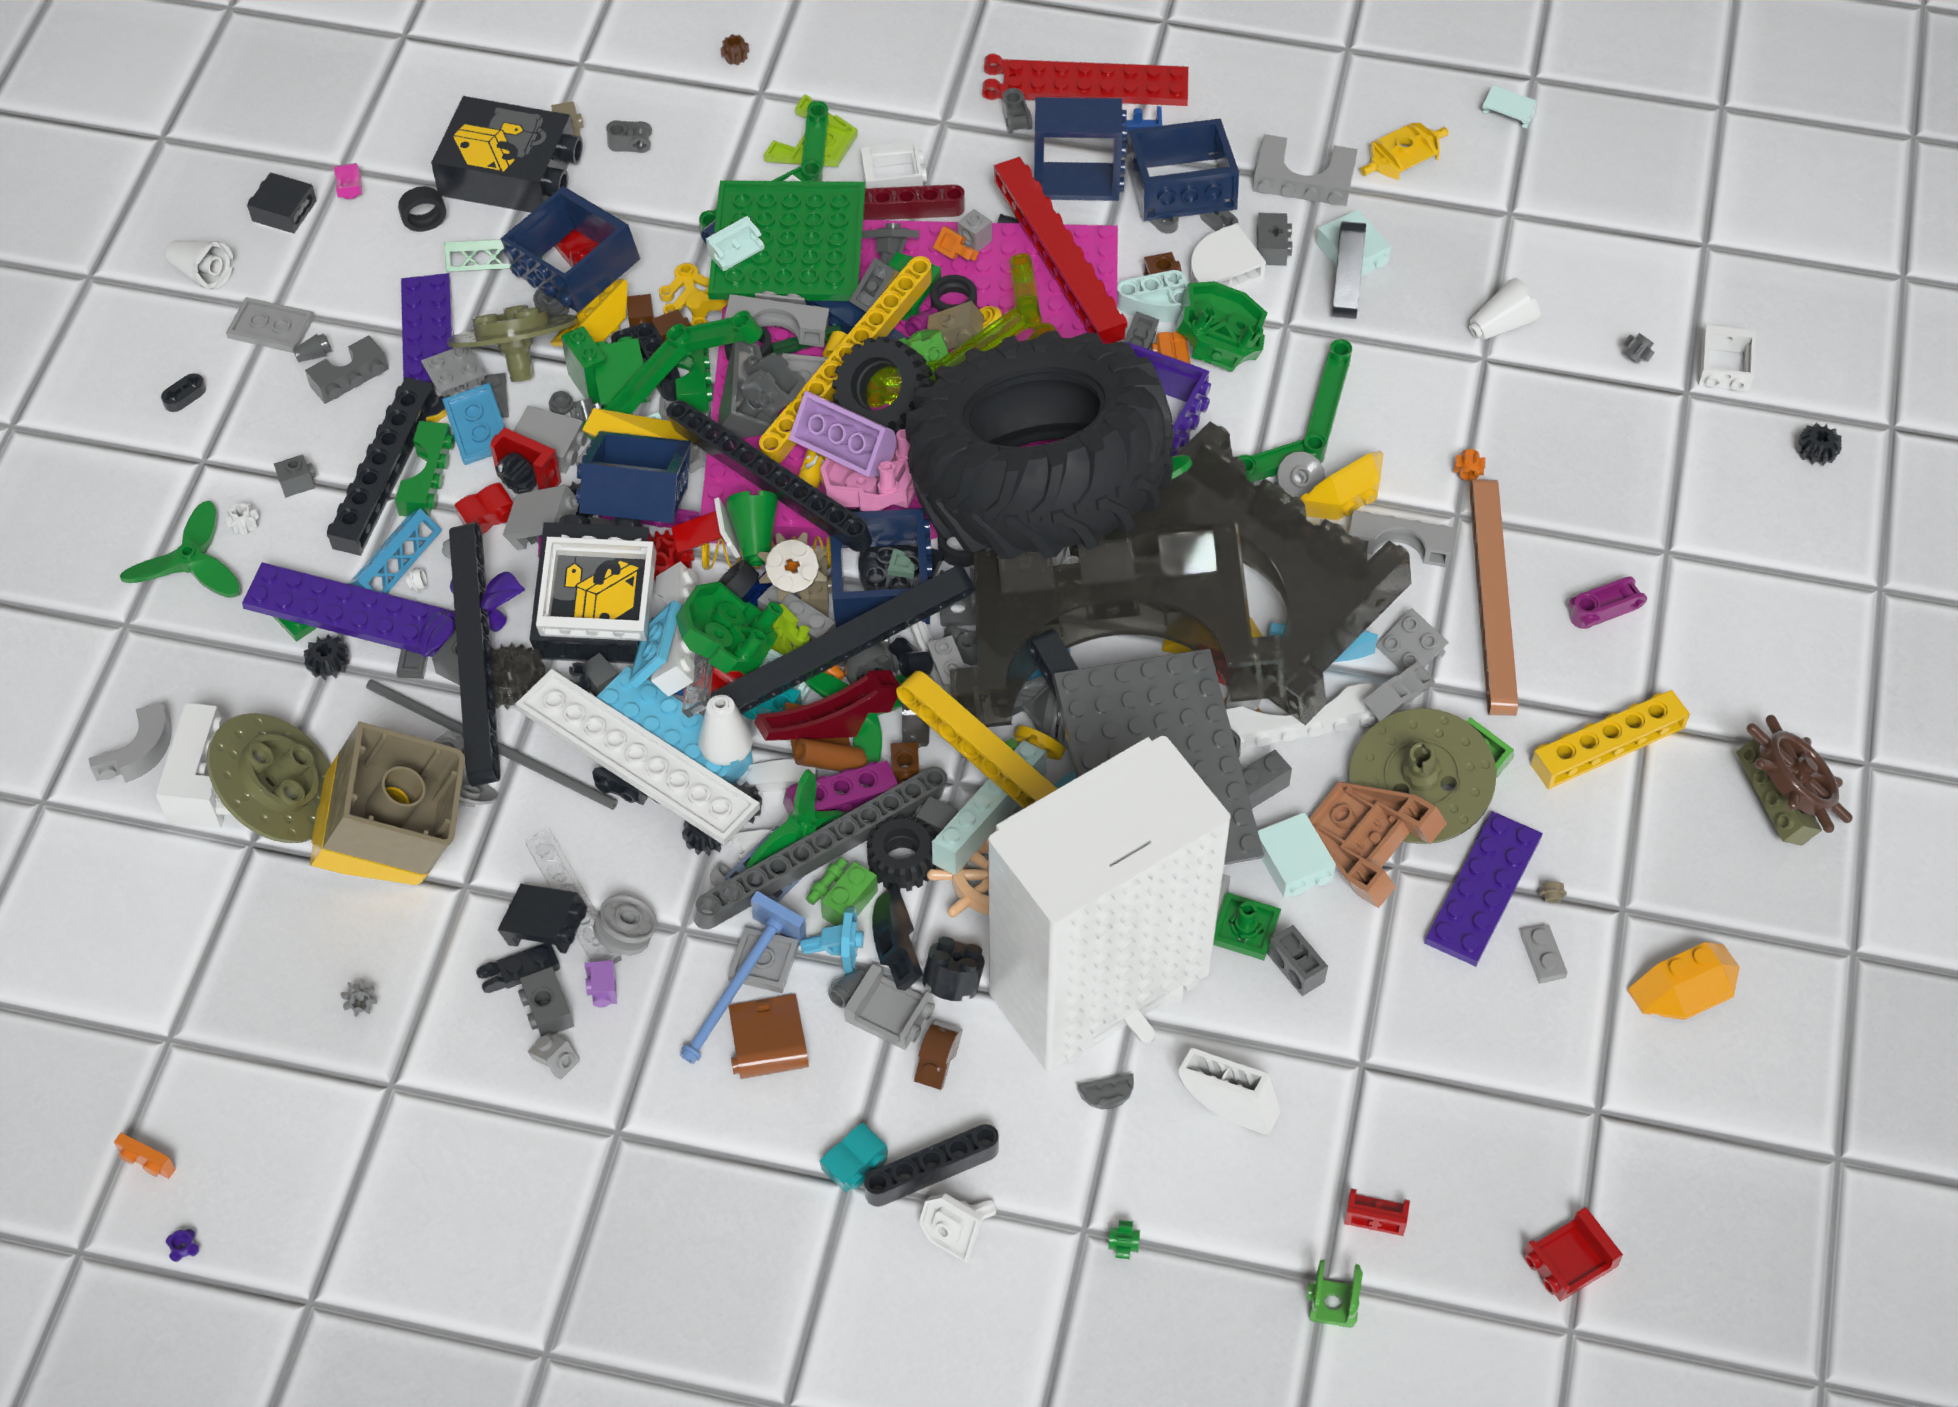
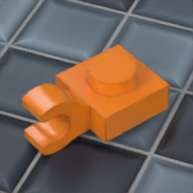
M947 226L942 227L933 246L937 251L955 260L958 255H961L967 260L976 261L979 254L977 250L964 245L967 237Z

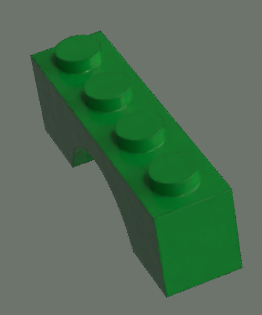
M708 348L696 350L693 354L683 357L676 364L677 368L690 371L683 377L675 379L677 400L685 401L702 413L709 412L708 402L713 401L709 355H705L709 354Z
M419 421L413 442L417 456L424 459L427 464L419 474L400 482L395 503L399 516L404 517L418 509H421L430 517L432 509H435L437 505V491L443 485V470L448 468L449 450H452L455 444V437L451 434L449 424Z

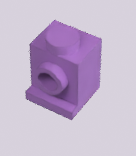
M613 960L586 962L587 996L592 995L593 1005L595 1007H606L610 1004H617L616 971Z

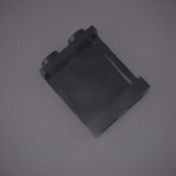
M520 883L498 931L510 946L518 947L521 939L553 944L560 953L566 954L570 944L575 939V934L581 922L586 917L587 906L578 892Z

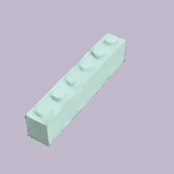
M1023 740L1014 751L1044 776L1046 774V751ZM988 779L932 841V864L957 875L988 840L989 836L996 831V825L1004 821L1019 804L992 780Z

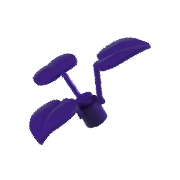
M507 571L498 574L488 583L486 593L481 601V608L488 611L489 627L492 632H498L507 622V616L497 607L525 591L516 577ZM451 580L450 590L453 593V583ZM438 612L424 624L419 635V648L425 658L452 634L455 625L453 620L455 619V614L449 613L445 616L442 612Z

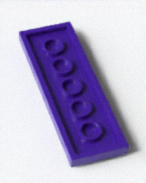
M449 273L401 278L403 380L405 377L433 383L421 360L454 348L447 345V339L453 336L451 278Z
M1492 811L1427 934L1424 944L1477 967L1542 839L1543 833Z

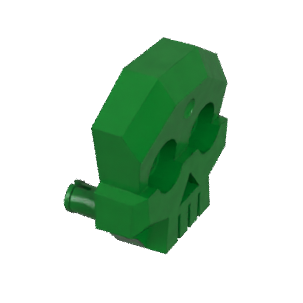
M1215 281L1189 283L1183 292L1182 313L1178 318L1176 331L1185 336L1194 349L1191 357L1200 361L1203 359L1204 362L1213 363L1217 367L1222 366V369L1231 372L1245 361L1257 360L1264 348L1265 335L1263 334L1262 327L1268 312L1245 292Z
M719 581L696 585L675 617L681 638L690 651L708 658L706 663L723 673L728 674L730 671H740L743 675H747L760 667L778 636L773 629V625L779 616L782 615L783 609L776 602H770L766 609L761 611L750 602H743Z

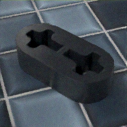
M196 373L188 374L165 389L161 394L164 408L169 412H178L200 398L206 392L203 377Z

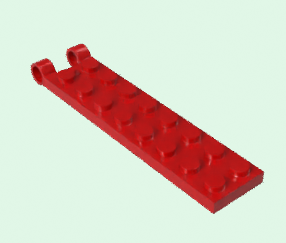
M989 54L984 58V71L989 75L1004 74V81L1001 84L997 79H986L982 85V95L988 100L1003 99L1004 91L1009 88H1017L1022 91L1025 100H1035V97L1122 98V104L1188 106L1189 66L1002 59L997 54Z

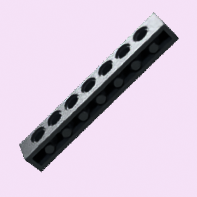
M405 377L401 386L397 387L395 398L386 409L385 419L382 424L378 425L376 437L373 443L368 445L366 457L363 463L358 465L356 477L353 483L349 484L343 503H340L337 508L335 520L327 528V537L332 549L359 556L362 555L414 448L413 439L419 421H427L426 417L437 397L433 383Z

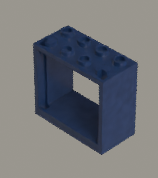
M1035 97L1034 179L1040 182L1045 197H1049L1050 200L1119 201V191H1124V177H1120V175H1125V160L1121 158H1126V143H1122V141L1127 140V126H1122V123L1127 122V110H1122V98ZM1044 137L1113 138L1112 163L1044 162Z
M1221 118L1128 130L1127 169L1143 221L1237 210L1239 170ZM1215 159L1218 168L1152 177L1149 176L1147 168Z
M564 186L500 238L504 247L503 253L511 264L510 270L517 278L525 279L533 288L541 289L549 298L557 299L565 308L570 307L576 312L581 311L640 260L627 223ZM574 229L599 244L566 273L541 259L546 252Z
M599 431L595 439H591L590 447H587L586 455L582 456V462L578 463L577 479H581L580 488H577L576 500L577 503H580L579 513L674 523L688 490L691 441Z
M923 508L853 512L861 517L868 527L872 537L870 547L918 544L920 584L933 578L929 519H924ZM830 535L832 600L836 628L912 589L844 592L843 548L849 547ZM930 617L922 620V622L930 624Z

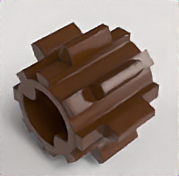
M731 34L722 41L723 47L720 48L721 57H725L728 64L739 65L741 62L744 63L745 59L747 60L749 44L745 43L743 37Z

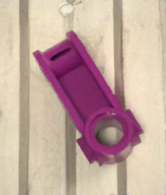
M1625 577L1571 598L1568 604L1571 610L1570 620L1574 626L1587 629L1639 609L1646 603L1647 596L1638 590L1633 577Z

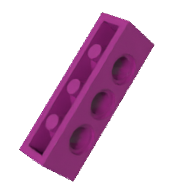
M888 761L871 762L858 769H846L833 776L818 777L816 779L815 799L819 801H815V811L838 810L849 813L899 785ZM798 783L791 785L785 791L783 804L788 816L793 812Z

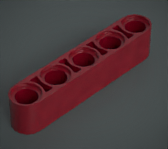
M955 184L866 188L864 220L956 217L962 215L965 211V191L961 186Z

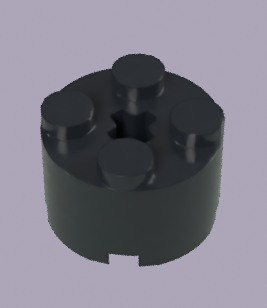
M940 937L938 942L929 949L922 984L926 986L927 983L931 987L930 992L933 995L945 1000L962 1001V997L970 995L969 999L974 998L978 992L985 964L982 948L976 944L967 945L954 941L950 937Z

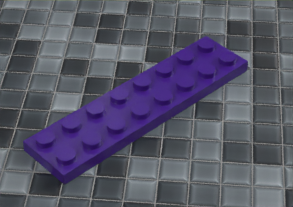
M261 562L242 602L243 609L398 649H406V651L421 654L419 635L428 619L438 612H442L445 616L449 613L455 614V611L263 562ZM443 644L431 651L428 656L433 657Z

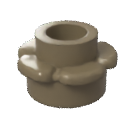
M1544 882L1541 884L1539 895L1544 898L1545 902L1558 903L1567 895V891L1564 890V883Z

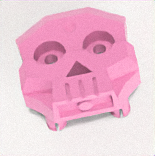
M905 429L897 432L893 458L891 462L884 461L879 464V475L876 477H867L826 457L820 468L821 483L825 494L844 507H860V511L864 512L882 511L885 507L892 504L908 508L916 492L907 462L910 444L906 440Z

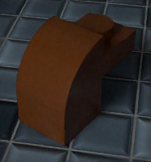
M938 1021L930 1025L918 1056H920L914 1082L939 1090L944 1088L950 1061L956 1057L963 1029Z

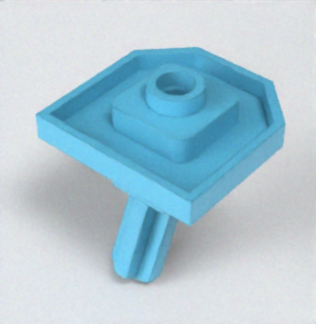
M856 907L846 908L842 925L823 928L822 935L807 937L801 940L800 947L802 953L811 954L826 951L830 955L841 956L845 976L854 972L858 948L863 947L864 940L863 931H859Z

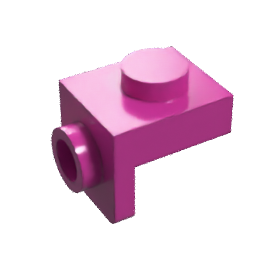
M358 164L336 165L334 172L338 198L353 199L361 195L362 182Z

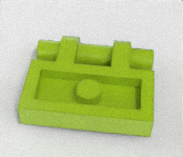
M782 603L779 605L782 607L783 613L773 625V629L778 637L771 649L785 655L809 642L810 636L808 634L810 629L808 626L801 625L798 630L796 628L798 619Z

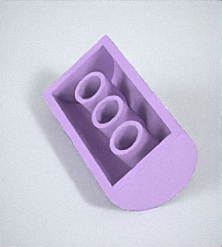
M804 392L789 440L867 477L878 476L879 464L884 461L891 462L896 448V435L894 431L812 392Z

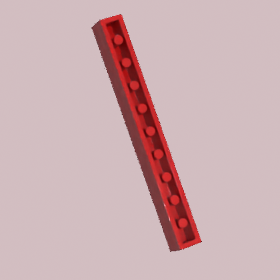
M1020 156L994 165L995 185L1087 332L1098 334L1103 344L1125 339V328L1128 326L1126 317L1117 310L1114 298L1112 296L1109 297L1101 279L1098 280L1093 265L1086 261L1082 248L1075 244L1071 231L1063 225L1061 215L1054 211L1050 198L1045 197L1041 184L1033 178L1029 165H1025Z

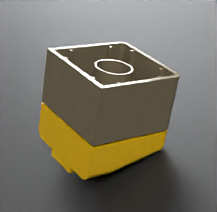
M358 721L327 770L324 778L311 841L313 846L310 866L345 875L418 885L422 883L454 839L465 756L462 751L454 747Z

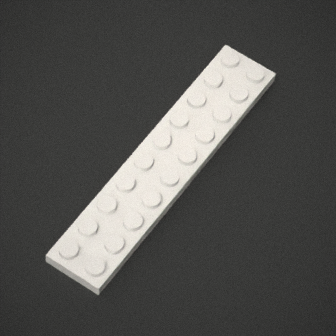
M553 669L544 675L515 703L516 709L724 846L760 809L758 801Z

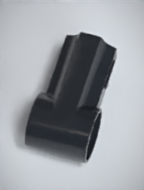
M902 637L896 638L893 643L889 644L888 649L897 657L899 670L903 676H911L915 671H921L926 675L931 674L933 660L928 651H919Z

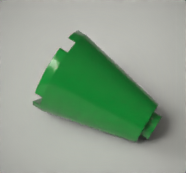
M758 490L759 495L750 496V491H743L727 498L726 508L743 560L749 562L751 566L764 565L765 562L758 554L759 552L771 551L778 507L777 495L772 492Z

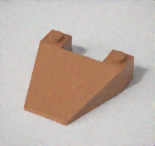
M1338 782L1309 817L1310 822L1345 879L1359 897L1377 908L1383 904L1396 888L1387 873L1381 868L1408 834L1411 833L1431 844L1447 825L1438 808L1417 795Z

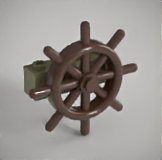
M1774 715L1766 717V723L1772 733L1771 736L1764 733L1754 723L1747 725V732L1753 739L1740 748L1736 754L1783 842L1802 846L1820 833L1822 828L1826 833L1833 832L1835 827L1827 813L1830 810L1844 823L1852 821V814L1838 802V788L1843 785V780L1833 775L1826 762L1811 747L1812 741L1810 738L1804 737L1801 739L1793 733L1783 731Z

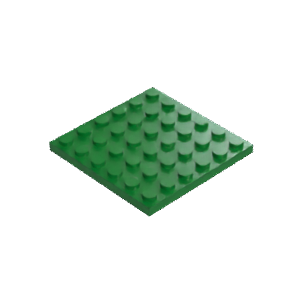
M720 180L714 234L748 216L750 221L759 229L761 236L758 238L763 242L765 249L724 272L711 259L708 286L709 300H729L730 294L755 298V293L770 291L781 296L797 294L805 298V301H849L859 285L866 183Z

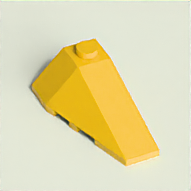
M593 408L582 429L583 432L594 438L599 431L687 440L674 430L670 421Z

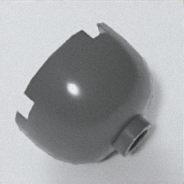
M878 643L847 659L844 666L845 676L851 685L864 677L868 671L891 670L892 673L895 672L897 674L899 661L890 649Z

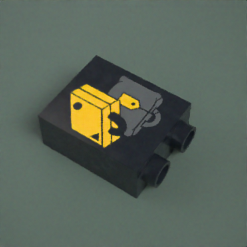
M462 96L431 162L437 191L440 192L442 197L531 213L561 187L567 188L568 173L566 170L569 163L576 165L579 163L583 150V140L581 136L573 134L571 116L569 114Z
M573 514L561 516L559 523L544 522L529 639L537 659L586 662L600 653L609 663L634 664L640 641L540 636L536 622L547 537L566 535L570 538H582L583 536H592L596 539L605 540L617 537L626 541H634L641 538L642 541L653 542L649 527H643V523L637 519L620 517L614 518L611 525L591 524L588 518ZM558 555L551 616L639 621L646 559Z

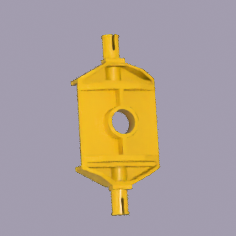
M1417 122L1395 130L1370 143L1369 154L1371 163L1360 167V173L1365 177L1374 171H1378L1380 174L1398 180L1400 172L1435 155V159L1439 160V139L1448 136V129L1443 126L1433 131L1432 129L1429 130L1421 122ZM1400 144L1410 145V147H1403Z

